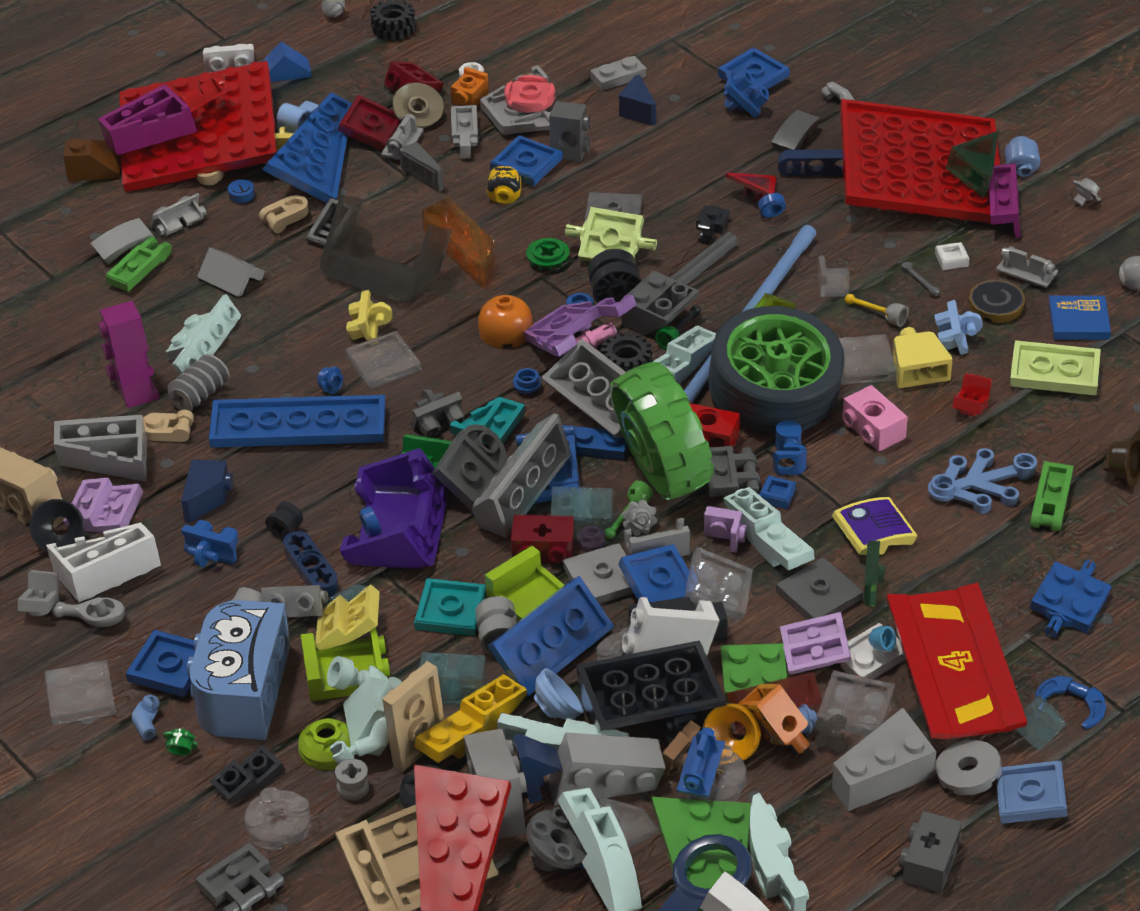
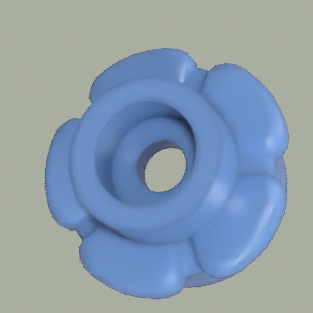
M802 704L798 709L807 720L808 725L801 733H805L808 736L817 727V716L814 710H810L806 704Z

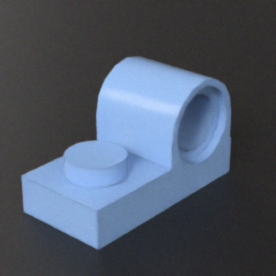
M305 101L299 107L289 103L282 104L277 114L278 133L280 127H286L287 133H295L319 105L309 101Z

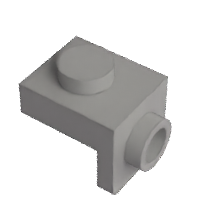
M31 570L28 573V589L18 598V611L28 612L32 616H43L48 614L55 604L59 602V574L57 572Z

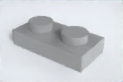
M636 56L626 57L590 70V78L601 91L629 83L636 75H640L641 78L646 77V67Z

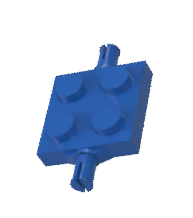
M1085 560L1080 571L1056 561L1052 565L1031 600L1029 608L1043 614L1050 620L1044 629L1047 636L1051 632L1050 637H1056L1061 626L1072 627L1086 634L1089 631L1112 588V585L1091 577L1096 569V564L1093 561L1089 566L1090 560Z

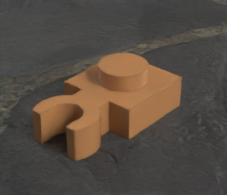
M692 720L688 722L682 732H679L662 754L666 768L663 773L665 777L674 767L679 770L686 761L688 755L686 749L690 747L693 736H696L701 729Z

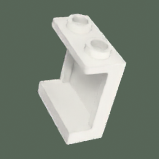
M640 597L637 607L631 612V625L628 633L623 636L622 649L623 652L629 655L700 640L707 655L719 623V618L711 601L699 600L695 611L652 608L647 598Z

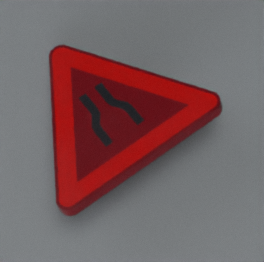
M726 172L725 174L726 178L744 186V196L751 194L752 190L756 191L755 201L760 200L764 195L775 193L777 177L773 175Z

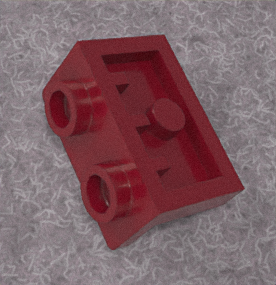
M390 61L384 85L395 93L402 86L410 83L426 84L437 92H442L444 86L442 81L414 62Z

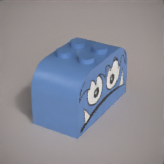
M233 600L217 605L206 615L201 633H196L194 657H189L187 663V674L191 680V697H194L197 720L201 728L206 732L220 737L266 740L291 647L285 603Z

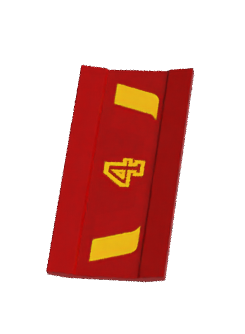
M978 582L958 587L955 590L916 595L887 594L886 599L931 738L953 739L1012 731L1027 726L1024 710Z

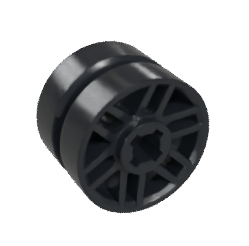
M622 249L602 251L588 265V277L593 297L597 303L607 298H614L615 302H620L624 296L641 282L636 259L631 253Z

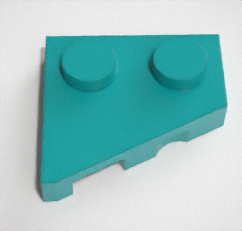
M498 397L488 402L486 406L479 407L470 412L469 419L461 423L456 420L451 422L450 434L457 435L466 427L478 424L491 429L504 444L525 415V404ZM482 439L483 444L488 445V443Z

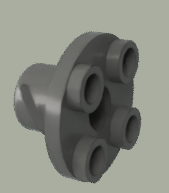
M561 807L538 812L528 823L526 837L532 848L529 855L539 869L550 872L557 868L573 869L582 864L587 853Z

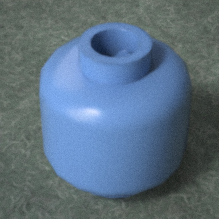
M1019 136L1013 138L1004 149L1006 164L1016 163V172L1020 177L1030 176L1041 164L1038 145L1028 137Z

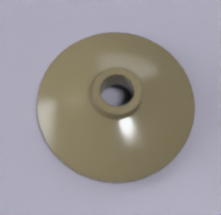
M406 84L398 89L394 95L393 110L400 121L404 115L412 114L416 118L417 127L426 128L434 125L442 116L444 109L443 100L434 88L426 84Z

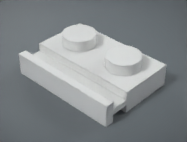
M881 623L876 624L848 641L851 660L840 663L841 668L861 686L906 660L900 640L897 637L896 645L891 651H876L868 641L869 634L874 628L883 626Z

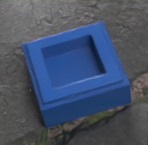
M768 476L759 495L772 506L788 509L796 491L797 482Z

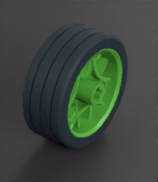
M783 306L751 308L731 317L723 323L716 333L712 345L708 375L709 391L719 409L740 413V425L751 430L776 434V426L779 422L791 420L800 424L801 431L818 425L827 418L836 406L845 363L844 350L838 336L831 328L813 315Z

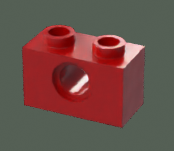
M689 403L692 411L696 412L703 428L702 433L705 440L708 441L709 447L732 446L734 449L740 435V413Z

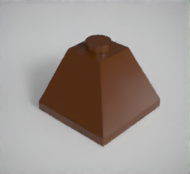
M94 139L65 140L63 158L68 181L120 179L121 154L117 155L105 141Z

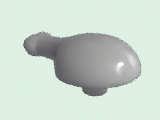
M97 597L78 605L57 602L52 610V614L55 617H78L95 627H110L122 621L125 616V607L116 599Z

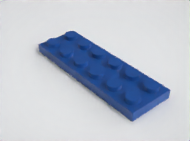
M385 395L213 400L209 433L210 447L384 442Z

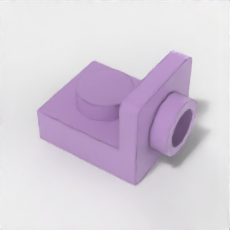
M707 506L704 514V536L730 539V552L736 553L739 542H745L747 525L742 524V511Z

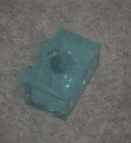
M552 487L551 516H574V521L613 523L614 491L612 488Z
M422 652L420 667L427 661L437 667L442 703L461 704L462 699L487 684L485 656Z

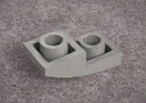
M140 218L114 227L92 241L91 244L109 265L128 249L132 251L137 245H141L149 237L154 236Z

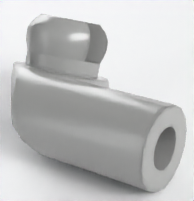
M835 82L826 83L827 86L823 87L821 91L828 100L832 99L835 95L840 102L841 99L855 100L849 90Z

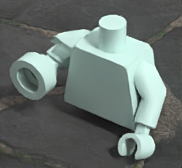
M337 656L332 660L328 668V685L340 690H344L348 686L354 687L358 685L359 687L343 703L351 746L348 747L343 741H337L332 744L330 751L334 754L333 759L339 764L344 760L354 759L356 754L363 756L369 753L380 756L389 742L382 699L389 691L400 685L402 681L396 677H389L388 679L379 669L371 665L369 671L360 670L359 672L354 667L351 659Z

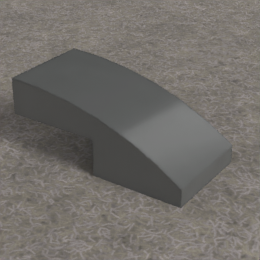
M796 110L783 123L771 141L772 147L781 151L799 150L804 140H810L821 121L820 117Z

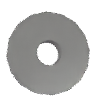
M964 740L952 744L942 751L936 760L935 770L943 788L946 789L947 787L957 795H975L992 787V782L996 778L997 780L1000 778L1002 762L997 749L989 743L979 740ZM969 765L976 766L974 769L969 771L962 770L964 767Z

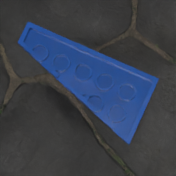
M331 92L262 170L291 184L294 188L314 196L319 201L327 203L330 198L336 200L348 136L337 131L352 103Z

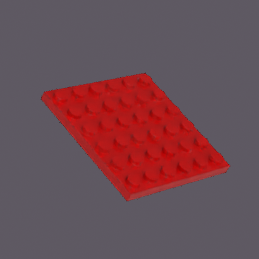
M268 61L253 62L240 67H229L216 72H205L197 76L181 77L173 81L153 83L149 86L120 91L119 100L121 107L164 84L178 97L194 88L199 96L203 95L198 86L212 77H220L223 80L224 86L222 88L224 90L228 87L231 88L225 95L227 99L215 107L212 104L204 108L206 110L205 113L193 119L197 132L121 154L122 185L125 192L198 177L197 174L201 173L208 174L219 170L220 172L268 163L278 151Z
M841 99L840 124L845 204L991 224L989 166L1000 165L995 119Z

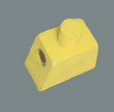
M907 327L900 332L899 336L894 338L893 364L898 389L951 380L952 357L934 332L916 333L914 328Z

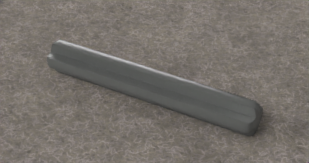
M726 232L670 278L687 285L737 245L736 235Z

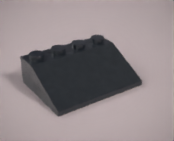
M700 640L576 665L579 697L586 715L599 731L726 706L725 696Z

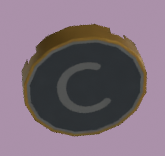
M988 280L977 284L970 292L969 307L971 312L977 313L983 320L986 317L994 323L1009 322L1018 318L1021 315V311L1024 310L1025 296L1023 291L1010 282Z

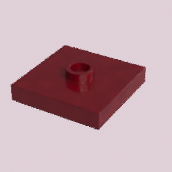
M357 95L341 120L337 131L383 152L387 141L393 136L401 121L393 110Z

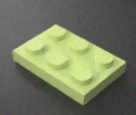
M1015 340L1010 386L1096 395L1101 349Z

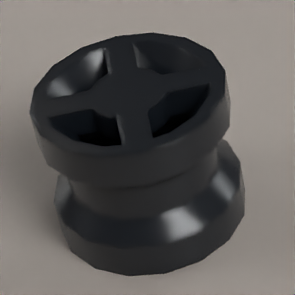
M284 501L276 507L274 513H271L266 518L265 524L274 536L284 539L287 534L293 532V528H298L303 523V515L295 505Z

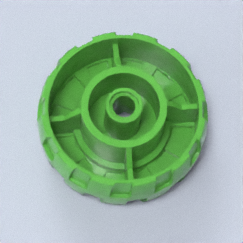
M649 362L630 369L610 383L609 390L612 406L625 441L648 482L663 499L671 500L689 494L711 480L714 475V465L711 461L712 453L708 441L705 440L702 433V425L696 412L692 411L685 391L679 383H676L675 377L669 369L661 365L660 362Z

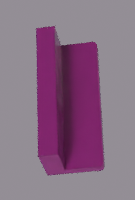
M1016 163L989 166L991 224L1013 222L1015 238H1021Z

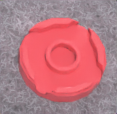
M520 76L517 78V81L507 83L504 89L506 104L519 112H539L547 109L555 100L554 85L552 82L551 84L548 83L547 79L542 76Z

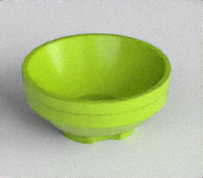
M326 718L308 725L301 732L298 741V751L302 761L314 769H336L338 763L333 759L334 754L330 751V747L337 741H343L348 747L351 746L347 724L340 720ZM325 728L335 731L334 735L328 738H321L317 733Z

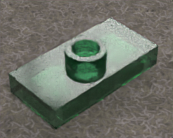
M869 540L867 544L864 588L865 606H876L877 583H884L885 565L879 564L880 541Z

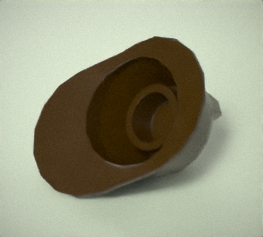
M1140 428L1132 438L1114 441L1102 465L1104 471L1110 472L1117 479L1127 481L1130 487L1135 486L1140 477Z

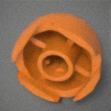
M500 295L488 300L481 308L478 318L480 338L486 344L496 348H503V344L512 343L513 348L526 343L524 332L534 324L529 306L521 298L512 295Z

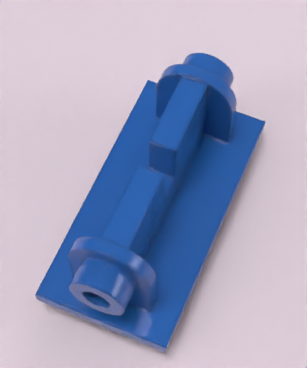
M702 728L696 736H693L677 792L709 798L725 746V741L716 740L712 729Z

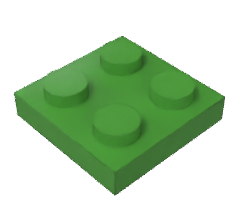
M784 643L722 645L721 664L726 701L743 700L759 684H780L785 692L789 694Z

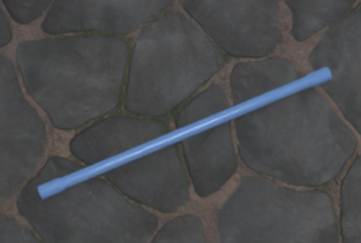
M804 225L800 229L790 247L743 311L764 306L801 253L807 249L815 238L816 230L812 226ZM711 355L684 390L690 401L689 403L695 401L708 383Z

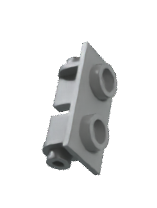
M407 114L402 117L401 124H399L393 136L387 141V145L381 154L382 157L400 160V148L418 141L424 129L417 127L414 115Z
M197 193L190 197L184 196L177 203L169 207L163 206L157 209L152 214L150 229L156 228L159 236H168L183 228L179 221L180 219L184 221L186 226L202 220L207 212L203 205L198 206L199 194Z
M1011 246L1002 249L1000 257L1004 259L996 268V271L1047 288L1058 273L1051 260L1031 255L1030 261L1026 260V252Z
M320 585L261 588L263 602L285 603L287 617L323 616L322 604L328 602L327 591H322Z

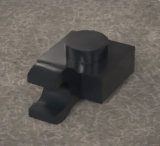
M704 205L696 220V229L701 230L698 241L709 243L714 232L722 234L730 219V210Z

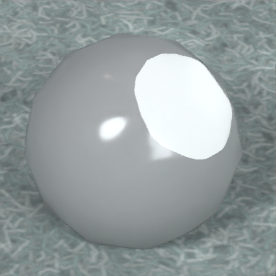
M1140 256L1127 258L1120 266V280L1130 290H1140Z

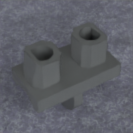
M430 389L423 390L422 400L415 403L417 409L412 411L413 421L410 422V426L413 431L420 429L425 437L430 438L440 432L441 426L438 421L442 419L446 420L449 427L451 422L455 420L459 423L463 422L465 416L461 408L462 397L460 393L456 392L444 397L442 392L434 395Z

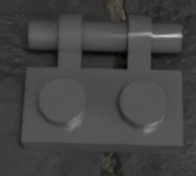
M732 446L710 447L714 475L707 483L709 497L728 496L739 490V487H750L759 494L761 480L760 475L756 472L758 466L757 457L753 454L751 448L745 447L741 450V454H733ZM736 468H741L744 472H736Z
M250 842L195 878L197 887L216 906L227 899L231 902L222 911H250L253 904L262 898H270L276 893V889L285 883L282 875L278 872L269 878L265 876L266 873L271 871L270 862ZM251 883L256 886L245 894L241 892L242 889Z

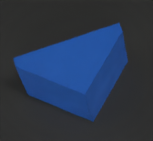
M280 42L263 60L268 61L271 82L312 77L308 58L283 42Z

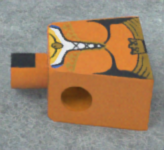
M759 684L738 703L754 714L760 725L761 734L772 745H787L795 756L802 753L810 745L801 733L807 727L808 722L780 684Z

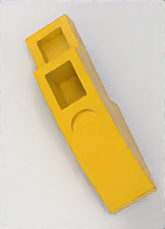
M503 674L462 699L459 711L416 736L415 748L437 763L450 755L460 759L466 755L463 735L496 730L498 728L497 721L501 713L510 715L527 695V689Z

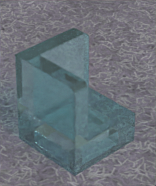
M1039 695L1024 710L1027 726L1016 730L1037 750H1041L1067 723L1064 717Z

